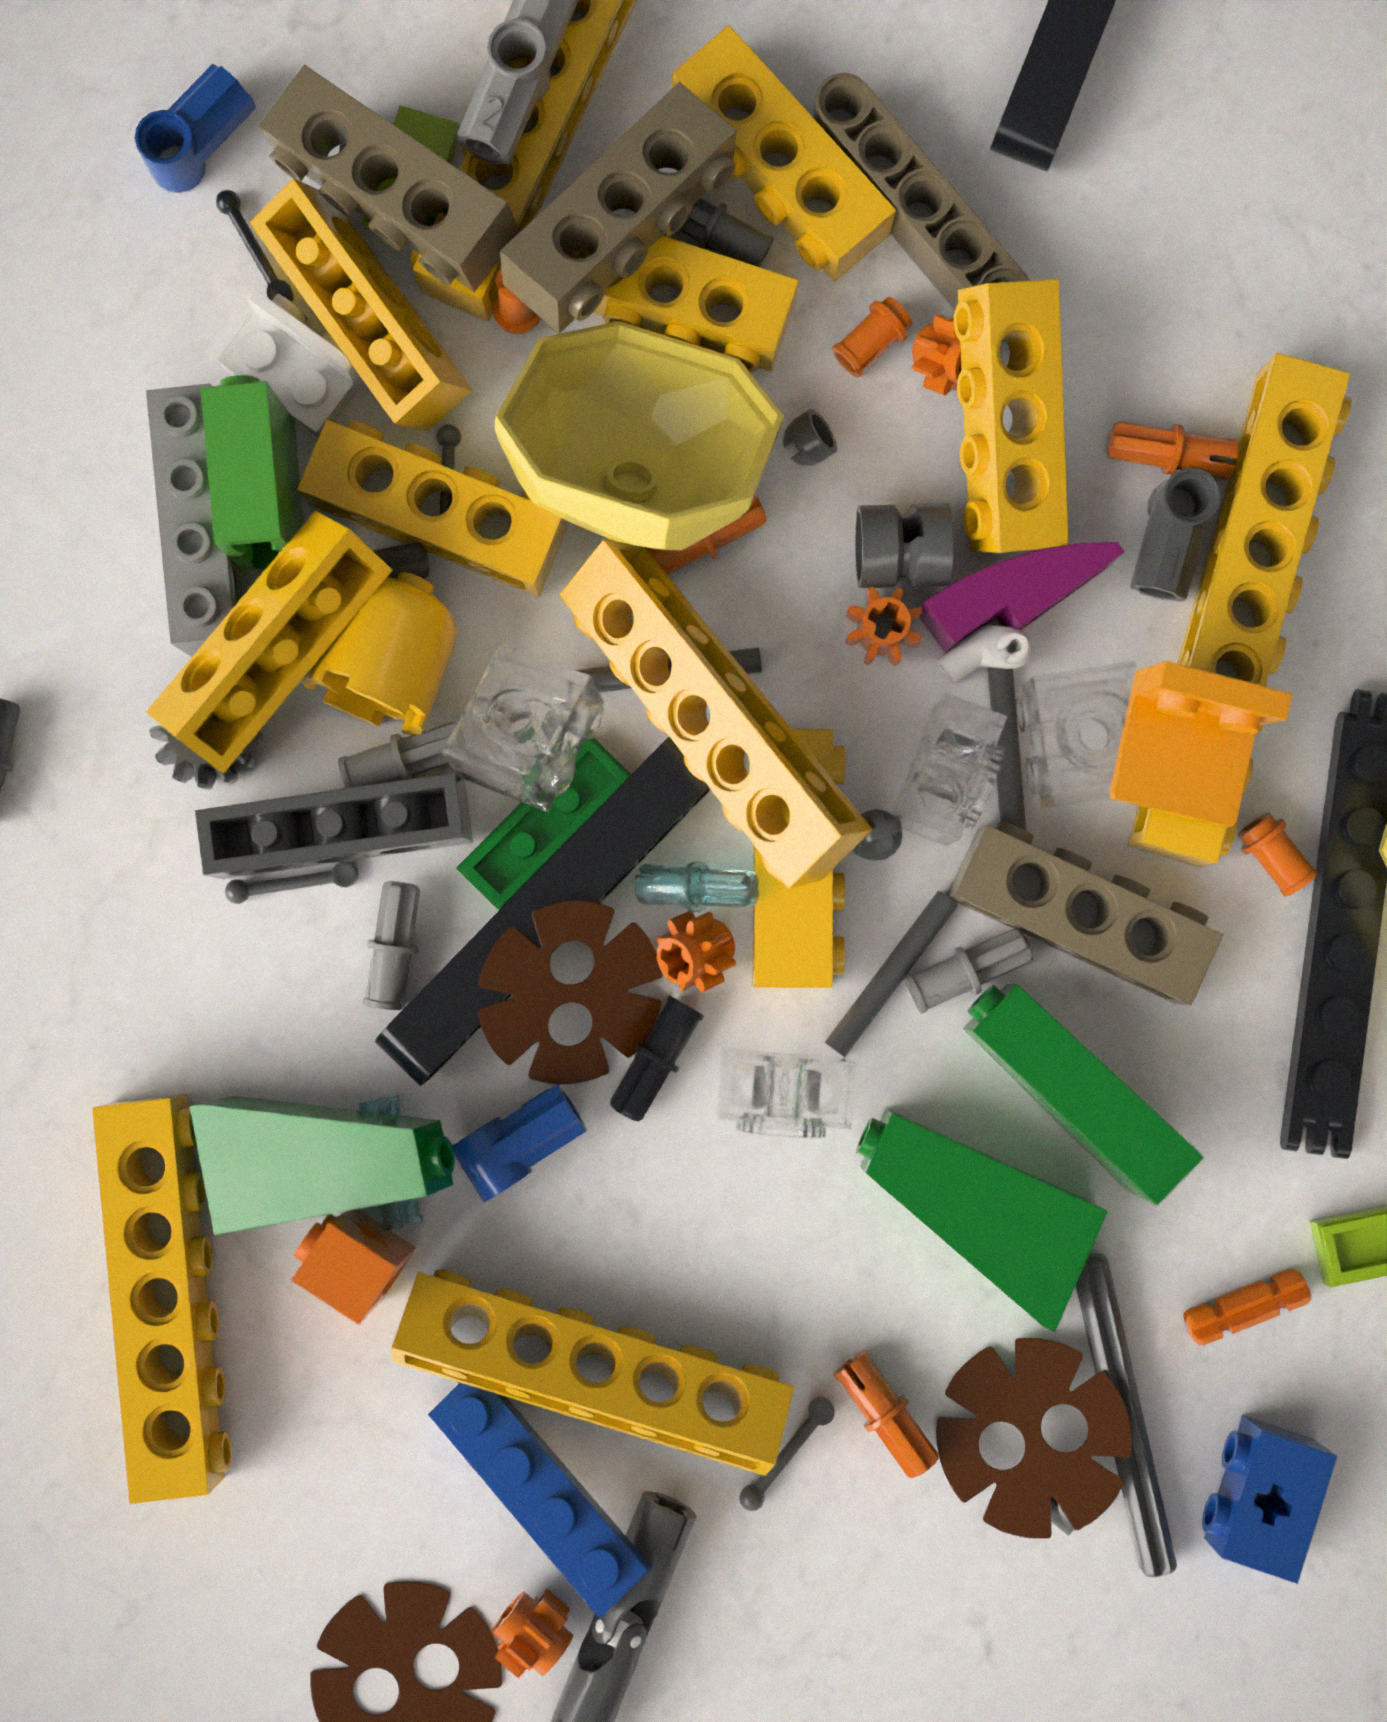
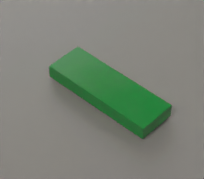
M589 733L456 869L488 901L500 910L626 781L631 773Z

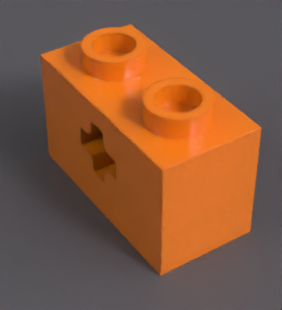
M359 1209L345 1211L338 1217L329 1214L321 1224L316 1222L298 1246L294 1257L303 1263L291 1281L360 1325L382 1302L417 1247Z

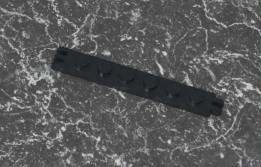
M1356 689L1352 695L1349 713L1340 712L1335 722L1316 863L1318 874L1314 878L1280 1135L1281 1149L1296 1152L1301 1144L1303 1127H1307L1305 1139L1306 1152L1308 1154L1323 1155L1326 1149L1328 1131H1332L1331 1156L1341 1159H1348L1352 1151L1387 883V867L1379 852L1380 843L1387 824V693L1379 694L1373 717L1370 716L1372 693L1371 691Z

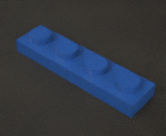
M459 1383L428 1414L599 1619L606 1615L653 1568L507 1397Z

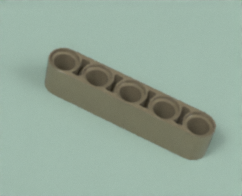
M849 73L834 74L824 80L817 91L813 118L896 209L890 232L891 235L954 310L958 304V290L987 283L1030 281L1026 273L866 82L858 76ZM842 108L851 112L855 118L849 121H839L832 118L828 112L833 109ZM873 155H882L888 157L895 166L889 169H879L872 166L867 158ZM911 202H922L931 207L934 214L929 217H919L911 213L906 205ZM957 248L965 250L971 255L974 263L970 265L955 264L948 258L946 251Z

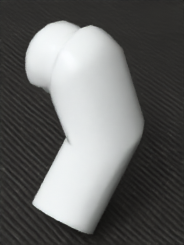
M983 625L936 659V663L946 679L955 685L978 667L1014 669L1024 665L1031 655L1032 642L1029 636L1022 630L1004 626Z

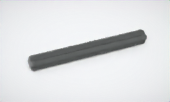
M1089 1254L1076 1283V1289L1095 1373L1103 1371L1113 1382L1123 1399L1130 1420L1132 1455L1128 1458H1114L1118 1476L1124 1481L1121 1489L1139 1568L1147 1577L1168 1575L1176 1570L1177 1562L1108 1259L1102 1254Z

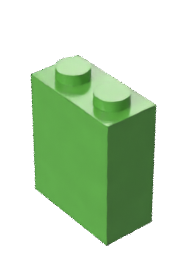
M247 375L229 376L220 381L221 386L201 387L214 544L245 572L262 571L269 566L304 524L302 496L297 490L300 483L295 420L267 381L260 382L258 378Z

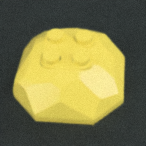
M616 321L539 338L496 415L495 431L519 483L535 505L566 521L613 541L636 546L682 551L739 519L749 510L779 435L784 415L740 359Z

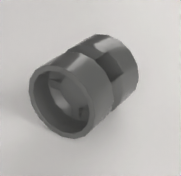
M949 503L911 504L906 514H900L895 505H858L855 525V559L858 587H895L901 577H906L914 587L949 586L953 569V521Z

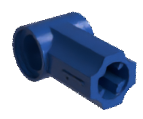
M212 64L168 110H158L149 113L141 119L136 127V146L152 178L160 187L169 192L181 193L197 186L205 173V161L256 109L253 98L224 67H217ZM169 147H182L179 153L173 157H160L162 152Z
M557 1084L529 1100L520 1109L500 1120L499 1117H496L452 1145L455 1158L482 1201L486 1202L532 1172L531 1166L585 1133L587 1128L570 1098L561 1086Z

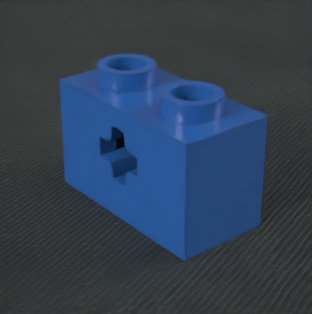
M1242 1415L1238 1431L1233 1430L1230 1432L1223 1447L1222 1466L1225 1472L1218 1494L1212 1493L1209 1496L1203 1511L1202 1527L1205 1531L1204 1539L1223 1559L1298 1584L1337 1456L1315 1439ZM1272 1489V1494L1269 1497V1499L1265 1497H1259L1256 1500V1502H1254L1257 1493L1269 1494V1492Z

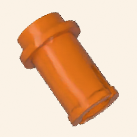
M500 269L496 276L498 294L493 302L494 319L498 326L506 332L513 334L527 333L538 325L541 318L503 285L502 269Z
M888 296L882 302L875 300L870 304L869 310L871 313L843 340L831 348L838 362L856 378H859L864 373L863 371L894 341L902 343L908 338L906 330L912 326V320L902 305L892 297Z
M1268 812L1249 823L1239 832L1238 836L1244 843L1240 849L1245 855L1250 853L1254 855L1280 888L1282 895L1286 897L1302 889L1318 873L1313 866L1311 867L1284 832L1287 825L1283 819L1275 820Z

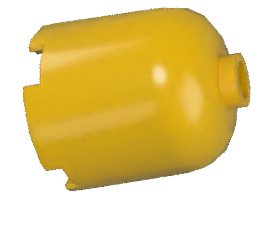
M400 572L397 579L387 577L305 675L303 686L313 690L316 689L317 685L323 686L327 689L323 702L371 725L379 727L383 717L386 716L404 721L401 728L402 733L421 735L456 644L458 631L455 619L444 603L432 595L435 588L427 580L407 572Z

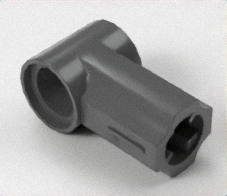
M1186 468L1176 472L1153 490L1148 500L1147 511L1149 520L1129 588L1139 591L1140 594L1161 600L1182 602L1187 599L1208 521L1216 513L1220 505L1221 492L1217 481L1210 473L1200 468ZM1174 488L1184 489L1193 497L1195 502L1193 516H1184L1174 508L1171 500Z

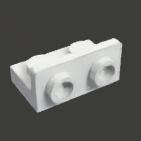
M253 289L247 297V301L254 311L218 357L217 362L233 376L247 375L258 378L260 382L267 381L293 419L319 438L326 419L335 422L365 382L328 331L321 337L304 325L308 317L282 295L277 294L271 301L262 293Z

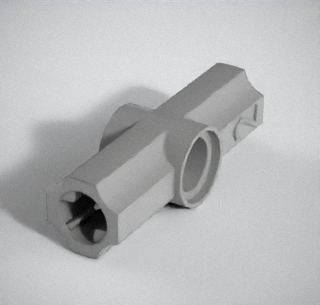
M513 0L505 21L496 26L489 36L487 46L489 59L456 135L459 145L470 151L477 159L495 166L498 164L510 165L535 103L542 99L549 89L551 81L550 67L578 0ZM518 57H527L533 60L525 68L514 69L506 66L508 62Z

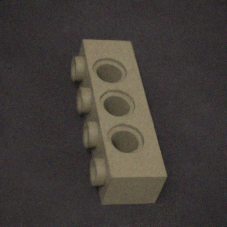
M305 64L258 125L274 149L270 154L271 160L284 173L300 182L307 176L321 186L319 189L320 194L333 207L347 216H351L354 210L358 211L371 220L368 224L369 228L382 241L398 251L401 250L404 244L421 255L418 259L420 264L431 275L446 285H450L456 279L475 293L499 261L500 250L520 233L506 201ZM346 144L341 152L328 156L333 148ZM389 178H397L389 188L376 191L383 181ZM448 212L440 223L433 226H425L426 221L435 213Z
M678 82L500 250L503 285L558 334L575 319L578 321L585 320L600 304L604 291L619 276L628 278L637 271L647 256L648 248L663 234L667 236L673 235L684 225L691 213L692 206L707 191L710 194H715L724 187L732 176L736 165L733 158L737 130L682 83ZM672 168L677 170L678 172L664 173L659 171L658 169ZM618 209H628L635 213L628 216H621L613 213V211ZM574 251H586L592 254L583 259L568 256L569 253Z
M999 821L996 828L985 825L977 829L947 894L948 897L967 908L1010 928L1019 929L1025 935L1167 1001L1182 1005L1193 1004L1224 935L1205 926L1209 919L1206 914L1178 902H1172L1170 909L1147 899L1151 891L1149 888L1129 878L1114 875L1112 882L1090 873L1089 870L1092 862L1071 851L1056 848L1054 855L1036 848L1031 845L1034 836L1013 824ZM1021 865L1033 868L1041 879V890L1032 901L1022 899L1013 889V874ZM1080 892L1091 895L1098 904L1099 913L1097 920L1089 928L1079 925L1071 913L1073 899ZM1140 919L1149 922L1156 933L1155 945L1145 955L1136 951L1130 940L1131 929Z

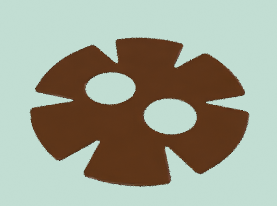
M564 901L544 906L532 912L541 948L535 946L514 927H509L494 944L484 963L478 985L481 988L511 994L514 997L481 1008L478 1011V1017L489 1045L506 1065L514 1063L532 1045L539 1042L528 1077L549 1084H576L608 1074L609 1066L602 1047L601 1038H604L627 1058L636 1052L633 1047L636 1042L641 1045L644 1043L655 1024L661 1001L629 993L628 989L660 979L662 971L658 965L657 953L646 933L635 922L630 923L608 944L604 945L615 913L614 908L589 901ZM568 941H580L586 944L594 955V966L590 975L577 984L559 982L550 970V959L554 950L559 945ZM578 1003L585 1006L591 1014V1031L582 1042L576 1045H561L554 1041L549 1033L548 1023L550 1016L555 1009L563 1004Z
M1017 1338L1015 1340V1378H1012L995 1349L989 1346L973 1356L957 1371L945 1391V1395L970 1411L976 1418L939 1417L937 1419V1449L944 1474L953 1491L963 1503L969 1501L993 1483H996V1488L984 1513L983 1521L1004 1533L1025 1538L1049 1539L1052 1535L1051 1497L1055 1498L1072 1527L1079 1531L1096 1520L1110 1507L1124 1485L1122 1478L1091 1458V1456L1128 1458L1132 1455V1431L1123 1399L1113 1382L1103 1371L1097 1373L1073 1391H1070V1386L1083 1355L1081 1352L1063 1343L1040 1338ZM1059 1404L1071 1405L1084 1415L1088 1425V1434L1083 1445L1077 1450L1060 1452L1050 1447L1044 1440L1041 1432L1042 1418L1053 1406ZM995 1422H1007L1021 1432L1025 1442V1452L1022 1460L1015 1467L1006 1470L996 1469L987 1464L982 1458L979 1450V1439L981 1433L988 1425Z
M421 1582L387 1583L383 1587L385 1624L382 1623L364 1597L357 1595L333 1616L323 1630L317 1643V1648L347 1664L349 1667L314 1670L310 1673L311 1697L319 1722H492L496 1714L495 1710L466 1695L463 1691L501 1687V1663L494 1658L498 1653V1649L489 1628L472 1607L465 1609L447 1626L439 1630L450 1598L448 1590ZM430 1644H442L449 1647L455 1653L459 1663L456 1679L450 1686L441 1690L425 1688L417 1681L414 1675L413 1663L417 1653ZM372 1668L384 1669L391 1673L396 1679L399 1688V1695L395 1705L389 1711L378 1715L364 1712L355 1702L353 1695L356 1679L364 1671Z

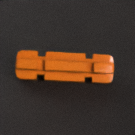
M1288 1269L1271 1276V1283L1264 1284L1260 1280L1215 1298V1305L1207 1306L1205 1302L1190 1308L1183 1314L1187 1331L1194 1342L1204 1346L1222 1339L1223 1331L1230 1330L1234 1334L1280 1315L1281 1308H1287L1288 1311H1292L1305 1306L1312 1299L1305 1278L1295 1269Z

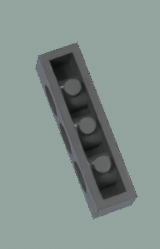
M455 772L195 810L203 875L220 879L473 843L465 781Z

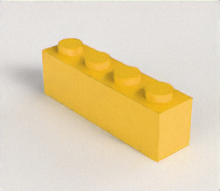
M792 729L836 784H844L845 748L844 746H833V729ZM784 800L782 812L785 821L789 824L790 810ZM753 844V987L833 988V975H844L845 967L844 937L833 936V911H844V873H833L832 870L822 881L788 888L784 882L779 881L767 871L761 859L762 854Z

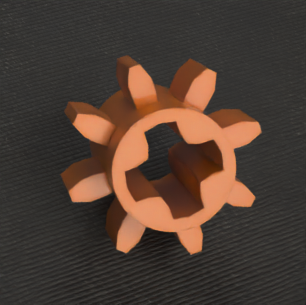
M937 314L934 316V322L924 326L915 338L912 348L914 361L912 370L926 375L923 387L944 396L951 389L957 391V380L962 371L960 340L957 338L954 330V316L952 319Z
M872 586L868 588L866 593V603L868 606L865 610L858 606H849L845 616L849 620L858 623V628L847 635L845 643L846 645L861 644L867 651L864 658V664L869 665L876 655H887L893 666H896L902 660V653L899 648L901 643L909 647H917L921 642L922 637L917 632L909 629L911 623L915 622L923 611L921 608L908 610L905 604L900 601L903 596V589L900 587L894 591L892 597H879L878 591ZM882 614L888 615L893 619L891 623L893 631L885 639L874 635L876 630L874 622H877Z
M689 910L669 919L667 923L670 932L657 937L656 940L659 944L657 948V961L664 976L671 982L679 984V989L682 991L697 985L702 993L725 982L722 972L736 965V961L733 958L735 942L728 927L721 921L714 919L713 913L710 911L695 917Z
M547 1588L538 1599L536 1597L534 1599L531 1598L525 1591L520 1592L507 1606L492 1629V1633L502 1641L497 1647L499 1651L494 1658L518 1679L526 1669L530 1671L532 1668L541 1676H544L558 1662L573 1639V1633L563 1626L568 1620L566 1615L570 1608Z

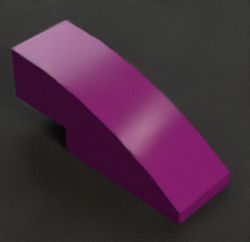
M1118 542L1078 543L1036 550L1000 561L956 581L924 601L921 606L923 612L919 618L945 653L976 629L987 625L995 618L1004 627L1022 630L1109 568L1125 551Z

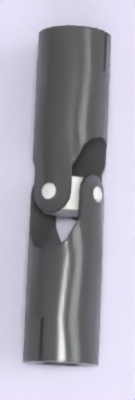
M645 1491L642 1493L625 1536L653 1568L601 1619L596 1614L594 1615L550 1722L615 1721L651 1625L658 1614L696 1519L695 1512L682 1502L657 1492Z

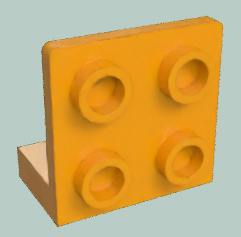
M1169 661L1135 671L1109 792L1110 797L1113 800L1222 827L1234 826L1237 823L1255 733L1259 732L1260 725L1287 720L1292 693Z

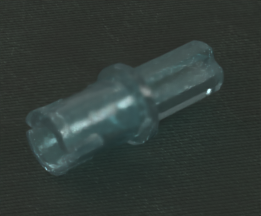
M692 861L687 866L679 867L644 864L638 870L643 875L651 876L636 874L634 881L635 895L641 904L684 906L689 912H701L707 906L744 908L748 905L753 906L759 899V879L754 872L709 869L704 862Z

